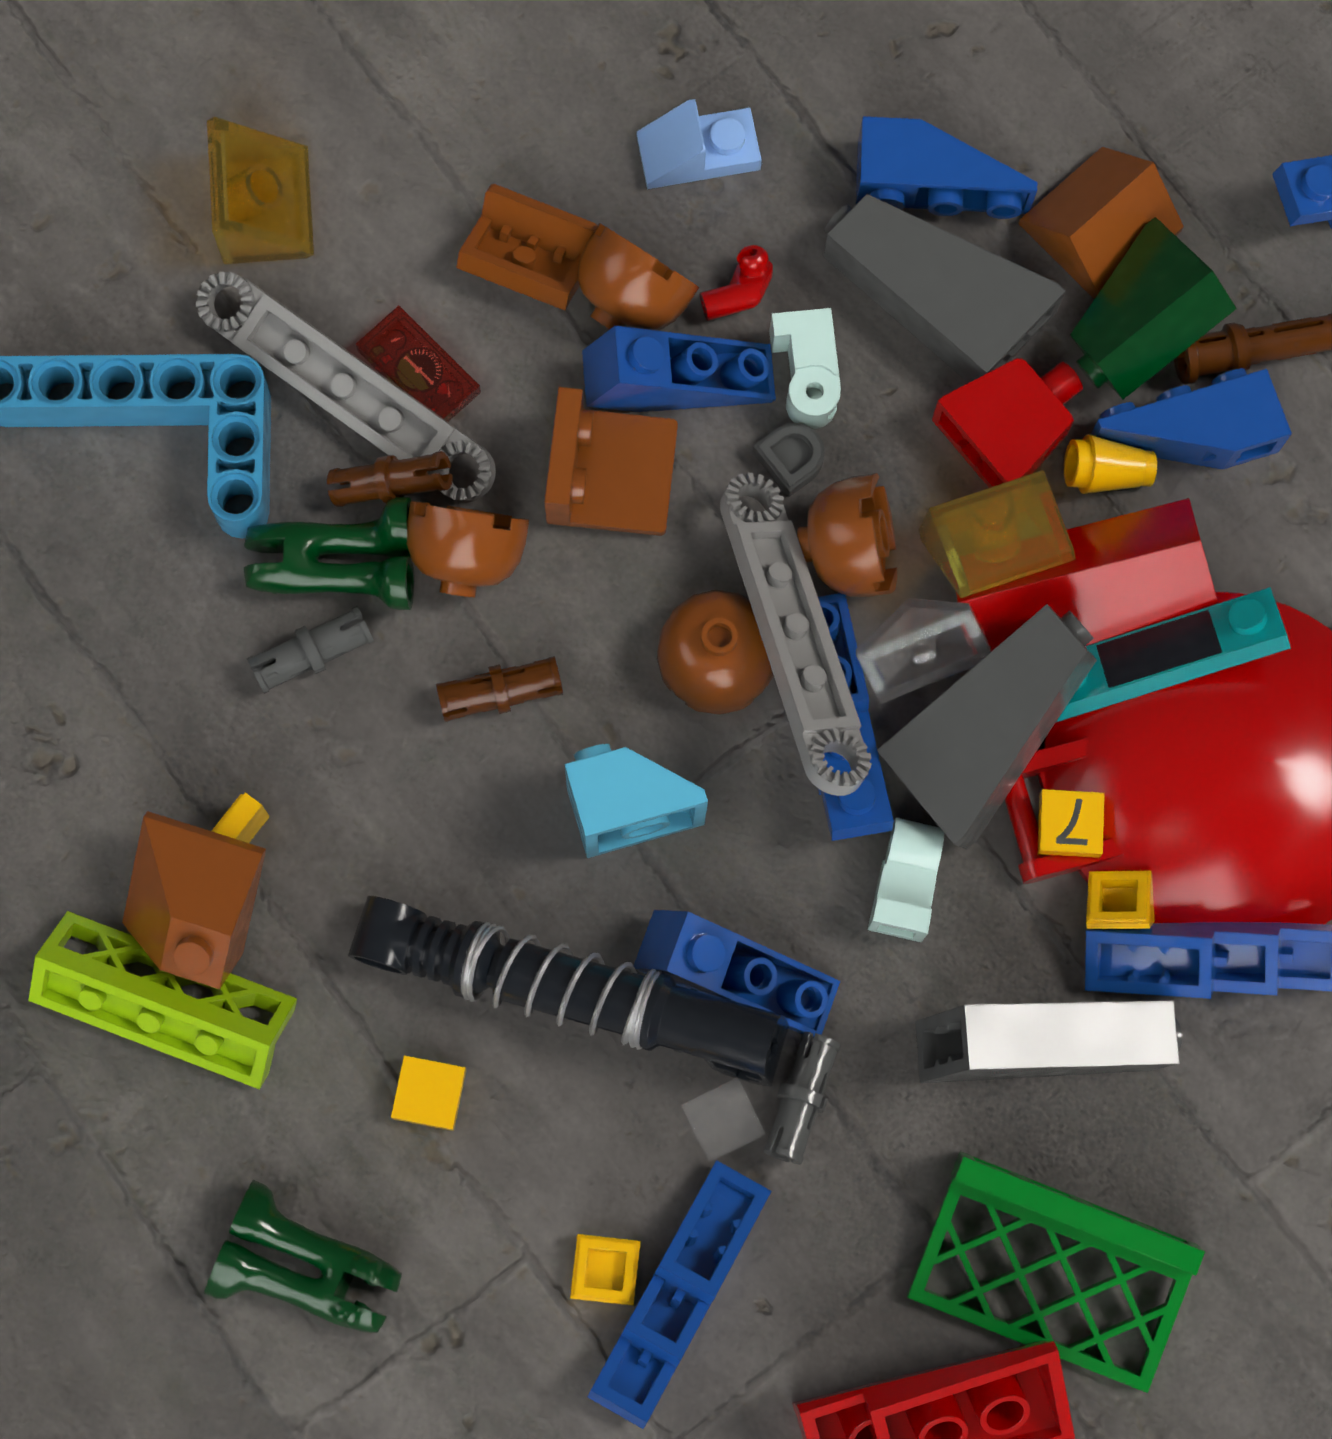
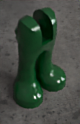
M395 497L388 500L379 519L366 523L277 522L249 527L244 547L260 553H283V562L255 563L245 566L244 577L246 587L260 592H271L272 594L323 592L366 594L379 597L391 609L411 610L414 598L415 574L407 546L410 497ZM325 554H362L391 557L382 562L370 561L352 564L322 563L318 561V557Z
M252 1180L233 1219L229 1234L309 1263L320 1270L321 1276L314 1278L292 1271L261 1255L255 1254L237 1243L225 1240L209 1276L204 1294L216 1299H227L241 1291L258 1292L290 1303L336 1325L362 1332L378 1333L387 1316L370 1309L363 1302L357 1300L354 1302L346 1299L345 1296L354 1276L364 1279V1282L371 1286H381L398 1292L402 1273L391 1264L366 1250L321 1235L286 1218L277 1210L273 1192L266 1185Z

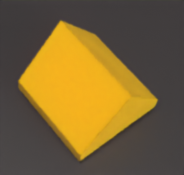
M1089 871L1086 914L1087 929L1151 928L1155 922L1151 871Z

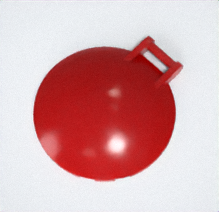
M1216 592L1218 603L1247 595L1243 593ZM1276 602L1291 649L1056 722L1044 739L1043 749L1036 751L1004 799L1023 863L1018 865L1023 884H1030L1076 871L1080 873L1087 883L1089 871H1151L1154 923L1281 922L1326 924L1331 921L1332 630L1311 616L1286 604ZM1038 775L1042 789L1104 793L1103 854L1100 858L1038 854V824L1024 779Z

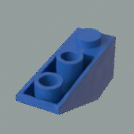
M862 117L857 146L856 204L868 194L900 210L904 208L928 209L930 213L938 216H953L962 211L986 212L987 215L993 218L1009 219L1020 214H1026L1031 210L1038 182L922 119Z
M614 326L582 350L586 407L649 412L772 403L776 400L771 344Z
M1240 368L1223 373L1212 380V385L1191 391L1188 385L1169 389L1157 396V402L1136 408L1133 402L1113 406L1101 413V419L1097 420L1090 435L1141 448L1144 451H1154L1159 459L1226 469L1278 453L1292 435L1268 370L1263 369L1247 374L1245 369Z
M654 910L633 965L635 969L646 974L652 969L662 971L664 974L670 975L677 986L688 989L693 988L702 993L782 1014L789 1024L788 1029L801 1034L803 1032H811L813 1038L815 1033L822 1035L840 984L839 980L688 911Z

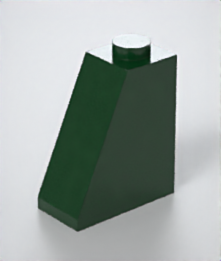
M1154 217L1144 226L1070 334L1084 354L1076 363L1097 389L1107 383L1124 400L1237 308L1214 271L1161 221Z

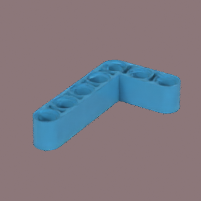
M241 354L0 356V384H14L9 396L0 400V426L209 425L207 497L217 523L223 532L231 537L241 539L246 538L249 527L267 524L270 513L271 395L263 370L257 361L251 357ZM248 381L255 384L252 392L244 398L236 399L227 396L230 387L237 382ZM123 382L134 384V389L127 397L118 400L108 398L110 390L115 385ZM191 382L195 384L192 392L185 398L172 399L167 397L169 390L177 383ZM58 384H74L72 392L64 399H48L49 393ZM245 437L254 441L250 451L244 455L232 456L225 453L230 442L237 438ZM245 494L253 497L251 506L243 513L231 514L224 511L228 500L235 495Z

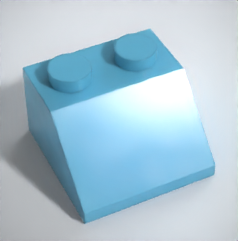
M610 744L591 746L574 754L575 761L565 764L567 792L587 858L705 824L708 805L705 789L627 747L612 751Z

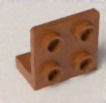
M559 387L545 494L547 524L657 536L664 535L667 529L678 430L677 421L670 418L585 410L583 389Z

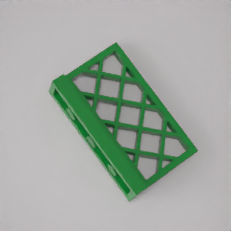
M960 1151L951 1173V1181L910 1285L907 1298L1025 1345L1040 1341H1054L1058 1348L1060 1359L1148 1393L1192 1274L1197 1275L1205 1251L1196 1243ZM960 1195L985 1204L996 1228L961 1243L951 1222ZM995 1209L1018 1218L1002 1225ZM1029 1223L1045 1228L1055 1251L1020 1266L1006 1233ZM948 1230L955 1246L939 1252ZM1055 1232L1077 1242L1062 1248ZM1000 1236L1014 1269L979 1284L965 1251ZM1090 1246L1104 1251L1115 1275L1080 1290L1066 1257ZM959 1254L973 1287L949 1298L925 1289L933 1266ZM1116 1257L1137 1265L1121 1271ZM1059 1260L1073 1293L1039 1308L1025 1275ZM1150 1270L1172 1278L1173 1281L1165 1302L1140 1313L1126 1281ZM1018 1278L1032 1311L1010 1321L993 1316L983 1293ZM1119 1284L1133 1317L1099 1331L1085 1299ZM977 1296L983 1311L965 1305L962 1302ZM1078 1302L1092 1335L1069 1345L1053 1340L1043 1317ZM1159 1317L1151 1337L1145 1323ZM1037 1320L1043 1335L1025 1329L1022 1326ZM1138 1326L1147 1346L1138 1373L1113 1364L1103 1341ZM1097 1344L1103 1359L1082 1350Z

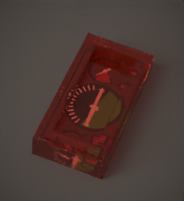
M399 305L356 343L357 351L381 375L447 422L481 393L480 385Z

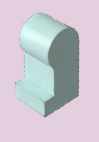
M831 308L772 313L769 327L771 352L788 351L791 375L786 398L788 416L794 423L806 425L813 430L822 428L832 421L837 411L841 391Z
M895 818L885 860H882L867 930L917 942L924 940L929 930L933 894L944 841V832L940 827Z

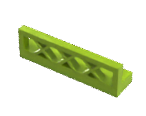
M67 911L35 955L28 1001L260 1090L269 1074L276 1042L295 1011L297 998L230 973L222 987L217 989L161 971L132 935ZM73 936L96 945L99 951L80 954L64 948V946ZM141 962L153 967L156 974L140 977L127 972L123 965ZM198 984L211 989L214 996L197 999L184 994L181 987ZM256 1006L272 1012L274 1015L268 1025L242 1016L239 1009Z

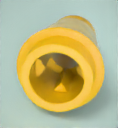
M1090 434L1085 435L1082 440L1072 439L1067 446L1064 458L1065 483L1068 487H1077L1082 494L1138 488L1140 486L1151 487L1155 481L1157 457L1154 451H1144L1141 448Z

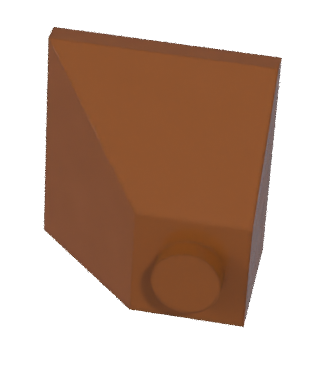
M147 811L143 816L122 923L159 970L220 989L244 952L266 848Z

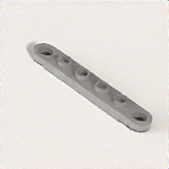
M219 272L218 274L210 275L209 279L201 283L202 287L196 294L198 296L196 307H198L199 317L203 319L207 326L228 339L232 344L388 455H394L400 460L443 451L448 456L450 463L460 455L470 454L480 466L478 468L480 474L477 476V481H474V484L468 486V488H458L452 482L450 489L440 492L451 499L470 502L480 499L491 489L496 476V467L491 454L484 447L248 279L232 272ZM233 286L242 295L241 301L243 305H240L241 310L236 313L235 317L221 319L215 311V298L222 289ZM450 468L430 471L428 475L440 473V475L449 474Z
M749 472L746 476L739 474L736 478L730 480L720 500V511L805 773L814 786L827 794L835 796L851 794L860 787L868 775L872 765L870 763L871 753H867L868 747L863 742L859 730L861 723L792 520H788L783 505L784 497L779 495V487L774 488L772 486L774 482L770 479L766 482L763 480L764 476L760 474L757 477H754L753 473ZM742 496L754 498L762 504L765 511L762 514L760 511H757L756 515H753V510H750L748 513L746 512V506L741 508L742 502L741 500L738 501V499ZM833 752L843 756L850 764V773L843 772L840 775L839 770H836L835 773L832 772L833 767L827 768V760L823 761L825 757L823 753Z

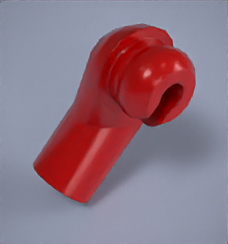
M758 245L744 247L736 257L738 265L729 285L699 294L703 313L707 321L753 309L761 302L773 277V265L769 260L768 252L763 247Z

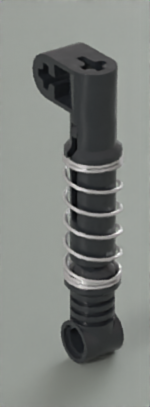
M367 896L348 953L350 958L381 970L401 975H407V973L412 972L414 976L425 977L427 975L428 980L435 982L441 980L443 984L451 986L455 996L462 997L465 1000L470 999L471 1002L478 1000L485 990L490 987L493 988L494 1008L500 1006L502 1001L525 1007L524 1014L526 1018L536 1010L557 1016L558 1027L563 1025L566 1019L590 1025V1036L594 1035L598 1028L621 1034V1043L625 1045L629 1042L630 1047H636L637 1050L645 1049L652 1051L659 1046H663L679 1053L691 1054L692 1056L703 1058L717 1072L762 1086H772L789 1024L782 1014L702 993L693 988L688 989L677 986L670 975L664 974L662 971H656V969H652L645 976L637 974L631 962H625L618 968L605 965L599 953H592L585 959L573 956L567 944H560L552 950L541 947L536 935H528L522 940L510 939L504 926H496V924H490V922L474 921L469 925L459 924L456 926L455 922L449 920L442 922L441 918L435 916L427 918L424 912L416 908L377 896ZM499 932H502L504 935L505 946L500 943ZM527 941H534L535 945L527 943ZM560 950H566L567 954H566V953L559 952V951H560ZM597 959L599 963L593 962L591 960ZM630 968L631 972L624 971L623 969Z

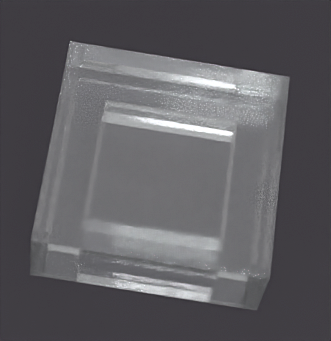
M738 1077L681 1105L708 1163L766 1135Z

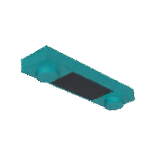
M1271 587L1085 646L1097 661L1056 722L1291 649Z

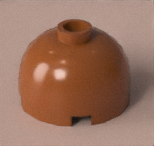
M601 223L598 224L589 238L579 259L577 278L581 292L596 306L590 317L608 329L614 326H628L631 328L660 331L676 321L699 289L696 284L678 272L669 269L658 259Z
M877 473L853 476L836 481L818 493L809 507L808 526L798 527L797 537L806 563L813 562L818 577L830 589L849 597L891 594L896 589L897 567L885 569V557L889 556L891 550H896L893 520L885 487H876L880 477Z
M411 501L407 523V546L413 563L422 574L441 580L439 592L475 598L477 586L498 585L509 578L519 565L526 545L529 519L512 518L513 516L448 505L446 508L431 506L430 503Z
M711 590L694 594L675 607L660 631L657 662L662 681L670 692L672 690L678 698L685 701V705L695 711L721 715L742 710L763 693L774 676L750 601L739 593Z

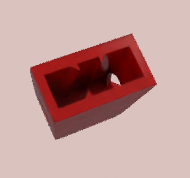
M1016 358L944 395L937 402L932 421L999 501L1004 504L1021 488L1068 435L1074 419L1064 404L1081 392L1083 385L1077 373L1065 362H1060L1042 377H1039L1026 360Z

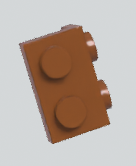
M491 184L485 193L481 217L459 250L456 268L565 311L580 286L577 278L579 259L586 243L598 225L502 186Z

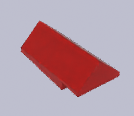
M1189 498L952 559L957 603L978 663L1046 604L1060 618L1070 610L1094 637L1087 645L1219 604Z
M1040 1341L792 1402L803 1439H1075L1059 1351L1054 1341Z

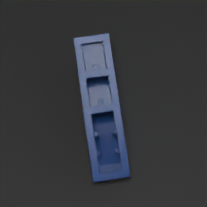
M1189 922L1153 923L1150 929H1086L1085 991L1211 999L1213 991L1277 995L1279 988L1332 992V925Z
M716 1160L587 1396L589 1399L644 1429L771 1194V1190Z

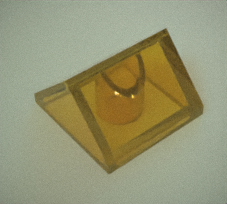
M217 117L207 120L212 233L223 263L236 264L306 259L313 256L308 146Z
M1044 470L928 509L919 528L922 543L960 598L1076 560L1073 545Z

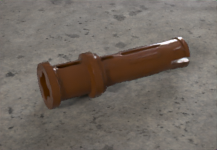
M1332 313L1246 329L1243 325H1238L1235 322L1223 325L1221 331L1206 333L1174 359L1178 378L1184 385L1194 384L1200 376L1228 372L1240 368L1248 371L1251 365L1262 362L1283 360L1332 350Z

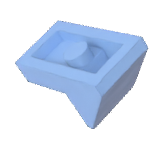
M695 99L687 100L636 132L647 189L761 170L762 160L751 108L699 116Z

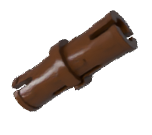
M438 451L429 455L400 460L394 455L378 457L375 463L343 469L334 468L328 472L327 485L338 483L340 485H351L348 488L328 490V495L334 506L343 507L347 504L381 499L384 503H387L390 499L404 497L407 494L435 490L445 491L450 489L452 485V474L440 475V473L428 475L430 471L451 468V463L445 452Z
M555 656L534 661V663L501 669L500 664L488 667L489 672L436 684L445 722L498 709L499 714L511 712L510 706L535 699L563 695Z

